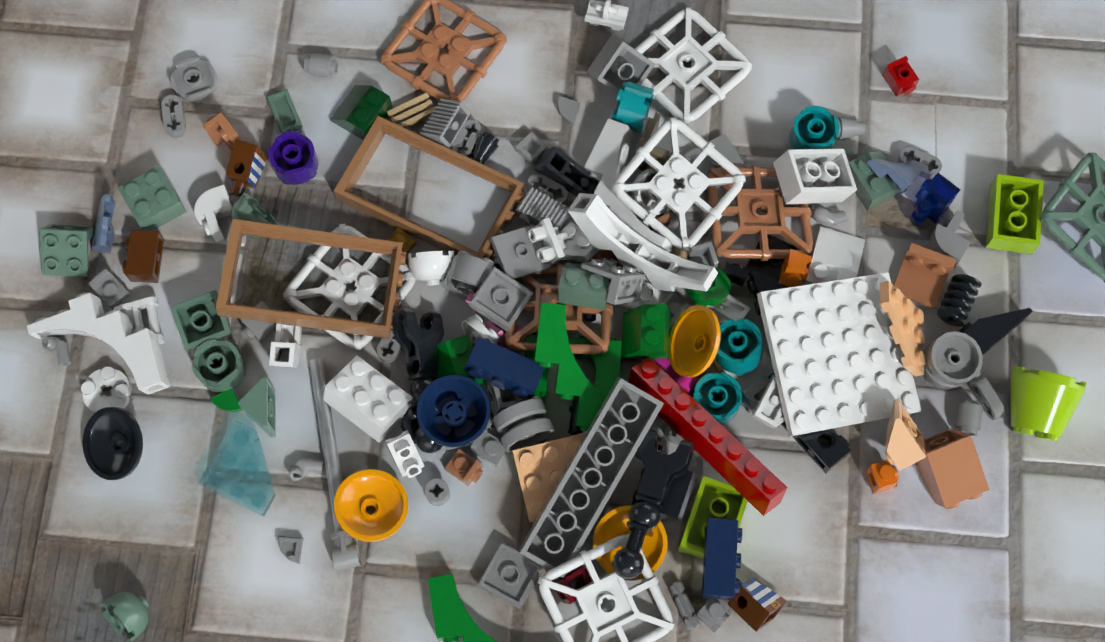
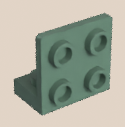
M49 224L41 228L42 274L74 277L89 276L88 240L94 237L96 226Z

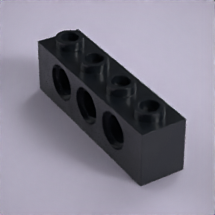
M784 421L783 423H781V425H782V426L786 429V431H787L786 423H785V421ZM832 429L792 436L825 474L851 451L847 440L841 435L838 436ZM818 438L827 439L829 447L821 446L818 443Z

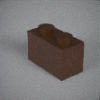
M131 230L130 238L126 240L127 259L123 261L122 265L123 273L130 282H159L164 239L159 231Z

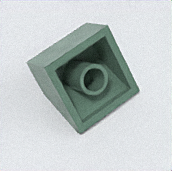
M868 152L849 162L857 187L856 194L867 211L907 191V188L902 191L888 174L880 179L867 164L870 159L889 161L884 152Z
M567 262L563 267L559 282V303L606 310L607 288L611 283V279L582 269L581 264Z
M216 290L170 307L186 351L198 347L208 340L219 339L232 334L229 318L218 316L216 303L218 293Z

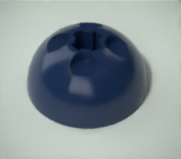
M448 375L436 379L424 389L417 404V419L422 431L433 442L446 447H461L472 443L484 432L490 418V402L484 389L474 380L461 375Z

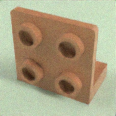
M911 243L904 255L894 286L899 288L901 293L911 301L931 309H936L947 277L954 268L957 259Z

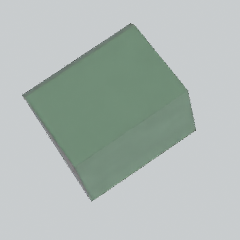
M261 378L238 402V405L270 437H276L275 389L267 378Z

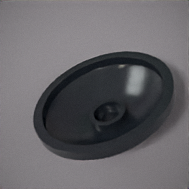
M106 407L94 413L86 424L82 444L84 457L90 469L96 475L106 480H119L130 475L139 464L143 451L142 432L133 415L123 408Z

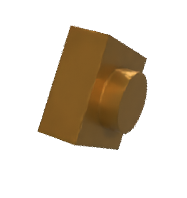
M399 227L386 239L388 241L402 242L403 251H407V254L417 245L416 241Z

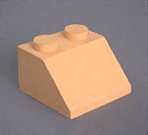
M898 398L894 401L886 429V441L884 443L887 449L885 451L886 458L891 465L895 464L899 471L924 459L926 457L923 434Z

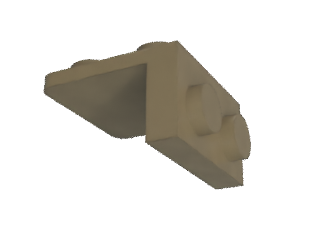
M656 112L653 118L649 117L645 127V136L640 138L637 149L643 147L657 131L660 113ZM655 146L649 153L662 166L668 161V150ZM644 160L638 166V169L641 171L653 169Z

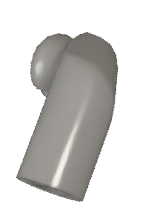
M817 206L812 210L814 220L825 227H831L847 221V215L844 210L834 214L821 206Z
M53 336L45 337L42 340V347L57 354L60 366L71 364L69 347L65 341Z
M302 458L290 468L289 477L294 481H298L310 471L322 473L325 462L324 460Z

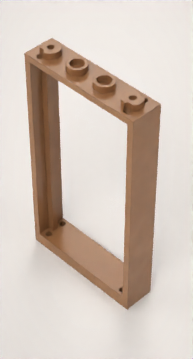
M377 116L334 189V194L338 201L395 228L399 227L404 232L446 252L454 251L455 256L459 251H466L471 256L480 259L488 258L490 260L494 254L490 239L505 233L503 231L507 224L510 225L515 217L516 212L514 210L516 206L520 204L526 195L524 183L380 116ZM385 134L511 192L478 252L351 193Z
M232 219L216 311L218 316L389 339L390 331H393V311L399 308L400 295H396L397 287H402L404 273H399L400 265H405L407 251H403L402 242ZM243 234L392 255L382 323L230 303Z

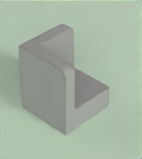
M712 242L689 248V261L707 264L715 267V269L718 267L719 262Z

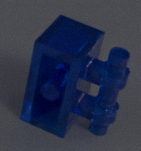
M937 173L933 179L928 177L915 195L917 201L913 206L915 211L911 215V223L917 226L922 224L927 217L936 223L951 206L961 189L940 173Z

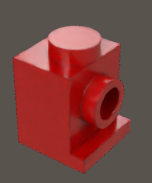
M907 56L888 64L882 75L896 97L903 93L907 95L917 88L916 85L919 81L918 76L908 63Z

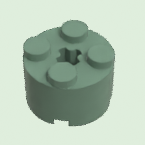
M208 340L202 343L194 353L193 372L204 387L210 391L220 394L231 388L234 389L246 376L244 359L237 348L229 341Z

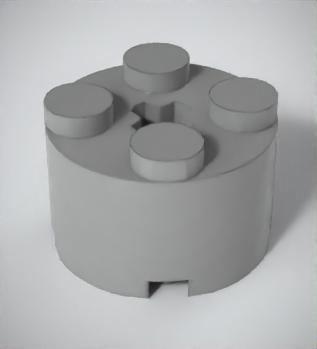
M459 251L453 257L443 281L444 289L447 291L450 288L454 291L452 296L465 301L469 293L476 294L492 270L494 262L488 258L480 259L471 256L466 251Z

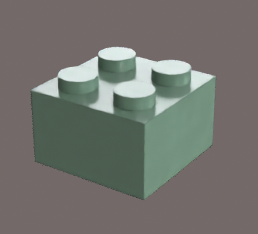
M159 165L118 187L119 192L143 231H153L186 212Z

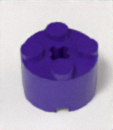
M285 132L275 139L272 146L270 145L268 151L269 161L276 176L284 184L298 185L316 176L319 164L313 143L308 137L298 132Z

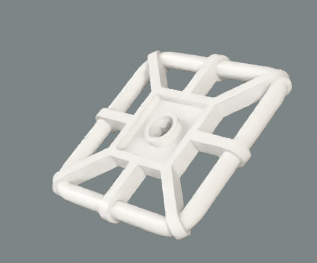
M686 7L685 10L675 14L659 29H654L650 32V36L635 48V50L643 54L657 42L667 50L660 58H648L655 63L654 67L661 69L667 77L656 86L645 78L641 85L654 89L653 99H656L676 119L685 124L698 119L717 101L721 102L725 95L752 70V64L725 38L726 35L722 31L716 30L703 16L692 10L691 7ZM685 19V37L676 45H673L664 35ZM691 19L712 37L703 46L691 37ZM720 45L736 61H718L708 52L714 46ZM683 61L687 63L691 61V68L684 67ZM715 70H739L720 88L708 78ZM672 82L684 91V113L662 93ZM702 83L712 95L690 112V91Z
M670 117L669 120L657 129L643 147H639L636 150L637 154L617 176L614 185L611 187L612 192H615L617 198L644 220L642 223L646 226L650 225L673 246L682 251H688L689 248L693 247L715 221H719L722 217L721 213L741 191L746 178L733 163L714 148L715 145L713 143L705 141L687 124L677 120L676 117ZM677 129L703 150L692 164L679 154ZM670 130L672 156L662 166L649 153ZM709 155L733 177L708 178L697 169V166ZM643 160L658 172L649 183L624 184ZM673 180H683L684 189L678 188L676 190ZM733 184L714 208L699 197L707 186ZM649 190L660 202L649 213L625 192ZM695 203L708 216L688 238L685 213ZM664 205L678 215L680 238L655 218Z
M345 223L339 224V227L331 232L366 237L355 228L346 226ZM320 245L313 255L310 254L307 257L308 261L288 284L285 292H283V299L292 308L305 314L318 315L298 299L323 296L332 304L321 316L332 317L340 308L351 316V320L357 321L358 315L369 304L380 312L373 323L381 324L384 305L373 297L381 287L387 286L388 277L379 278L371 273L370 269L380 257L391 264L392 255L372 253L364 265L361 266L350 258L349 249L342 248L344 258L332 270L320 261L331 247ZM407 264L400 265V271L404 274L403 286L396 293V295H400L399 304L411 291L415 281H417L411 274ZM314 267L329 276L319 288L296 291ZM347 283H355L356 289L354 291L351 289L348 292L345 291ZM325 330L346 346L355 348L356 351L362 350V347L366 346L374 337L363 335L360 338L359 334H353L354 337L351 338L344 332Z
M629 533L615 537L587 552L583 550L579 552V556L549 570L543 577H539L538 584H540L541 596L555 624L553 628L556 633L559 632L563 642H574L568 628L585 619L592 632L589 642H598L601 636L613 630L616 631L620 642H628L621 626L636 618L660 627L631 642H654L665 636L670 630H673L675 624L673 623L671 611L658 585L659 579L657 575H653L642 549L640 550L644 559L642 574L645 580L630 588L627 587L624 579L617 576L614 571L601 578L598 577L591 561L620 546L622 548L626 547L630 536ZM583 564L592 580L591 583L577 590L552 581ZM550 588L575 596L582 612L564 620ZM649 588L663 619L639 612L632 596ZM605 597L608 600H613V603L610 604V610L600 606L603 603L602 599Z

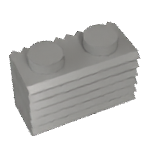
M442 98L438 102V106L433 110V113H431L427 124L422 128L420 135L450 149L471 112L460 101Z
M533 187L529 188L516 208L519 221L527 226H530V224L536 226L543 219L550 218L553 228L558 227L559 231H561L570 217L568 206L550 198Z

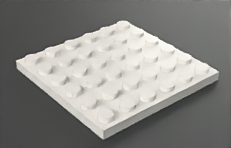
M889 272L763 291L757 294L788 437L890 418L894 401L898 398L909 414L922 412L913 374L903 366L901 357L905 355L902 353L900 345L894 342L889 328L893 323L890 321L888 313L883 312L880 304V283L885 281L891 282Z

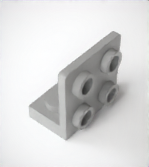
M604 258L603 261L591 259V262L581 264L582 269L611 279V283L607 288L608 296L606 302L617 305L639 301L645 274L638 272L637 267L631 265L621 266L617 264L618 261L610 258Z

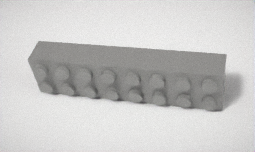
M621 378L616 379L519 548V552L549 570L576 557L662 408L663 402Z

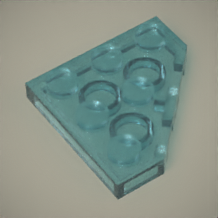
M234 420L198 484L264 517L276 494L259 435L255 429Z

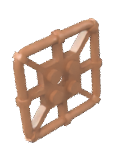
M423 0L408 21L402 23L401 30L386 47L380 57V61L389 71L411 83L412 87L416 90L421 89L439 101L443 98L462 102L477 82L486 76L487 69L502 51L507 42V37L496 27L475 16V12L467 11L450 0ZM438 4L463 18L455 30L441 23ZM432 5L436 24L429 34L425 35L415 29L414 26ZM471 23L493 37L470 41L461 34ZM408 34L422 42L413 52L392 55ZM493 46L480 65H475L466 59L472 50ZM447 47L449 52L440 54V48ZM417 60L424 64L426 68L416 77L397 64ZM462 66L473 74L456 95L452 76ZM433 71L447 79L450 96L425 82Z
M752 165L751 168L737 167L742 172V175L751 177L753 189H741L735 197L736 206H727L721 213L722 216H737L738 229L724 243H722L720 219L711 225L716 255L726 258L760 259L761 261L785 259L790 250L769 249L767 234H780L798 249L795 251L811 256L813 254V237L810 222L812 212L808 204H799V207H784L781 187L778 189H762L760 177H777L775 168H759L758 165ZM723 167L711 168L707 172L708 178L732 176ZM733 184L721 186H723L727 191H729ZM716 185L707 186L709 205L712 208L718 204ZM757 208H761V211L766 214L758 215L755 211ZM785 217H798L801 219L803 240L786 227ZM742 234H759L760 249L728 248Z
M564 263L551 265L549 270L536 274L557 275V285H541L531 276L520 278L536 293L535 301H528L522 310L534 311V320L515 335L514 322L508 332L505 331V346L510 351L535 352L536 343L521 341L537 330L540 303L543 302L566 305V329L578 330L593 344H569L573 354H604L608 351L610 342V321L613 314V306L607 302L606 310L559 303V282ZM582 313L601 315L600 337L582 322Z

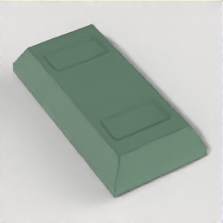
M288 89L266 97L281 134L303 127Z

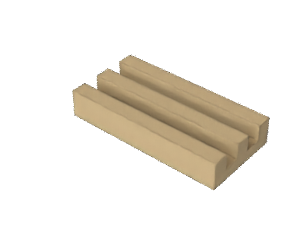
M426 92L387 111V115L392 123L407 129L431 117L435 107ZM429 107V110L416 115L418 112ZM414 116L400 124L397 123L407 117Z

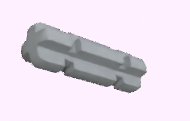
M677 581L671 584L669 589L672 596L675 595L674 600L682 618H685L684 623L687 629L693 630L699 627V619L697 615H694L695 610L687 593H684L685 588L682 582Z

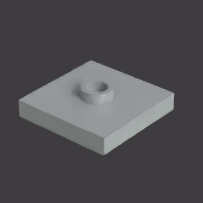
M726 134L708 142L715 145L714 148L736 167H746ZM699 147L689 151L691 164L703 151ZM707 155L697 166V169L707 177V172L711 168L722 166Z
M535 225L500 234L490 239L502 272L514 280L551 268L549 262L539 263L536 256V251L543 248L541 240L532 243L528 237L527 232L535 227Z
M493 267L468 306L508 332L533 292L496 267Z
M500 542L477 587L521 610L544 567L522 555L511 546Z

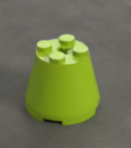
M1012 366L1010 373V400L1013 432L1024 435H1034V432H1036L1037 438L1058 441V438L1062 437L1080 403L1087 383L1083 381L1076 382V378L1053 372L1033 369L1026 370L1025 367Z

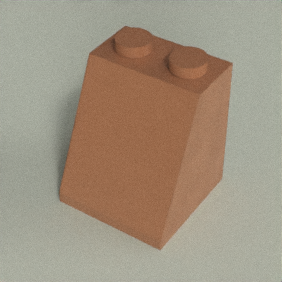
M949 428L925 438L926 457L916 462V465L935 504L946 509L958 507L960 502L966 499H977L982 496L983 492L989 490L971 435Z

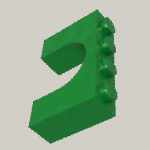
M537 332L529 335L526 338V342L536 343ZM568 335L569 344L593 345L584 336L570 338ZM610 337L608 351L604 354H577L583 356L592 364L595 371V387L605 396L610 392L616 379L620 378L622 341H617L613 337ZM525 352V357L534 361V352ZM545 367L532 397L546 398L550 368Z

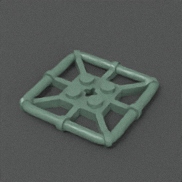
M1087 153L1069 176L1059 183V189L1045 205L1042 214H1040V220L1070 249L1069 253L1072 256H1077L1105 282V188L1102 185L1100 172L1101 170L1105 174V161L1097 153ZM1087 166H1089L1092 190L1088 195L1075 184ZM1067 192L1080 203L1075 212H1053ZM1099 213H1103L1104 221L1100 220L1098 216ZM1054 220L1074 221L1085 232L1076 243ZM1091 238L1101 247L1104 269L1083 250Z

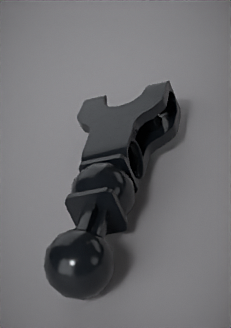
M400 308L393 315V334L396 341L404 349L406 369L409 375L408 379L413 381L410 387V394L416 402L411 404V408H417L419 398L424 389L435 381L436 378H439V374H437L439 370L437 345L444 336L443 321L439 313L430 311L422 315L419 325L412 310ZM421 427L418 428L415 433V442L422 452L435 453L443 447L429 439Z
M649 429L641 442L639 454L645 469L636 495L637 502L629 510V521H627L626 525L631 530L627 545L618 550L613 557L612 567L617 576L623 579H633L642 572L644 559L640 550L646 535L653 536L652 529L660 521L659 510L662 509L672 480L688 471L694 452L693 441L682 440L675 452L662 454L658 452L659 436L657 432Z

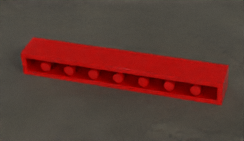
M647 357L631 368L628 383L663 402L664 404L658 415L684 440L693 441L694 450L754 508L765 516L781 503L787 486L650 357Z

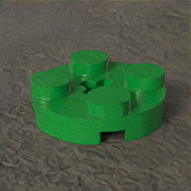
M716 268L718 274L707 292L684 288L687 294L694 299L696 305L716 306L725 302L729 295L731 282L722 270Z

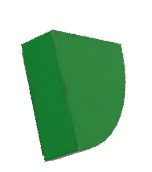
M232 388L210 398L212 403L221 410L228 412L242 411L238 405L239 400Z

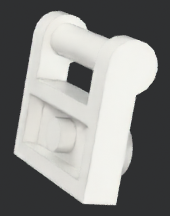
M147 297L114 307V310H119L129 316L132 331L144 328L141 310L146 308L150 330L157 334L160 345L165 342L164 335L160 332L156 310L158 301L156 297Z

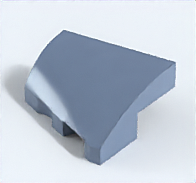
M870 159L867 162L880 179L888 174L902 191L909 187L921 173L918 168L908 163Z
M104 194L101 197L92 243V251L108 254L111 253L115 231L111 226L115 201L110 194Z

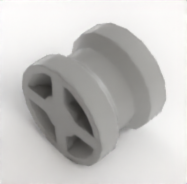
M439 478L431 479L425 485V496L430 504L441 506L447 503L450 491L444 480Z

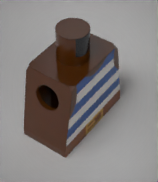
M235 140L226 171V176L233 182L229 192L231 195L240 197L244 194L246 187L256 188L268 156L258 145Z
M752 577L744 583L740 581L739 594H735L733 600H729L728 605L757 632L774 620L786 603V600Z

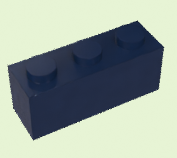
M478 337L464 371L474 378H482L491 382L497 388L510 390L517 397L531 399L545 367H540L538 362Z
M708 518L706 521L701 598L733 600L735 594H739L740 579L736 578V568L740 569L741 553H737V543L742 542V528H738L739 520Z

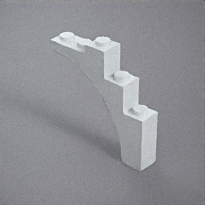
M608 118L584 166L591 173V177L600 181L594 194L598 195L607 208L630 229L650 243L670 253L673 245L665 237L646 227L638 216L617 198L615 192H612L611 186L614 185L617 176L626 167L628 151L635 133L628 125Z
M579 193L568 209L569 214L594 248L612 250L622 265H631L637 267L638 271H643L655 289L674 292L676 287L707 292L718 274L713 266L683 259L650 243L619 220L596 194Z
M92 293L78 294L76 298L68 301L70 309L60 310L57 312V315L42 317L35 320V323L27 325L29 335L39 340L56 335L77 334L91 336L106 342L125 360L133 373L138 390L148 395L171 387L157 334L147 328L132 331L129 316L119 310L108 311L104 314L101 299Z

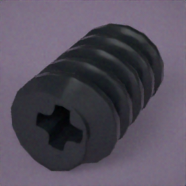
M965 274L952 276L951 283L947 288L948 291L945 292L944 299L941 301V307L937 310L938 317L946 324L956 327L964 326L961 320H967L968 315L965 312L971 311L972 307L969 304L975 302L972 296L978 295L979 291L976 288H980L982 283L978 279Z

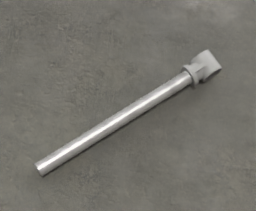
M317 358L310 361L335 527V533L331 534V540L335 544L331 548L335 570L338 571L361 566V556L358 543L354 542V538L349 536L339 526L334 514V498L338 487L342 483V475L331 406L323 401L325 386L327 385L324 359Z

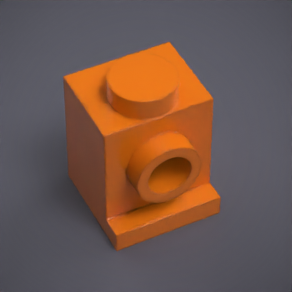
M790 249L781 266L779 283L788 287L800 286L801 281L805 282L809 274L808 266L812 261V256Z
M888 460L872 464L865 471L873 494L897 487L898 472L894 465L891 466Z

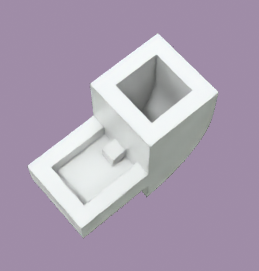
M225 185L205 191L196 201L194 208L195 217L199 224L204 225L207 235H212L216 242L225 239L218 219L231 215L233 207Z
M276 323L275 342H271L269 366L298 367L302 346L300 345L302 327Z

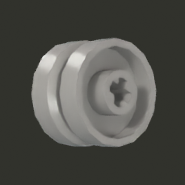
M957 331L945 333L927 345L923 351L926 358L924 377L930 384L940 389L950 390L958 388L976 377L982 368L983 356L981 349L976 341L965 333Z
M529 399L502 410L493 418L497 432L504 434L501 442L506 452L513 453L512 450L539 444L555 433L551 420L543 418L546 414V409L542 399Z

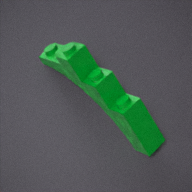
M541 302L534 361H539L540 367L553 368V363L557 364L554 393L560 394V399L574 400V395L578 396L575 425L580 426L581 431H587L607 396L602 394L586 378L574 358L566 329V305Z
M453 574L428 578L438 641L458 642V638L462 637L463 642H497L480 629L465 610L458 595Z

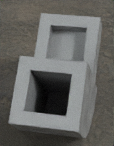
M959 210L956 211L953 217L948 215L943 225L938 223L930 237L931 250L957 259L954 268L971 243L955 233L966 215Z

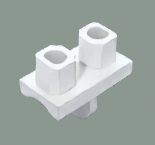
M590 0L585 22H590V25L608 26L617 31L624 30L629 7L611 4V0H606V2Z
M550 218L543 219L538 225L527 232L532 243L540 240L542 242L543 248L536 251L539 263L549 262L550 265H553L565 257L563 252L566 249L564 241L569 238L567 232L560 234L558 227L553 228Z
M408 430L398 437L385 440L402 477L407 475L408 478H412L422 472L421 468L425 466Z

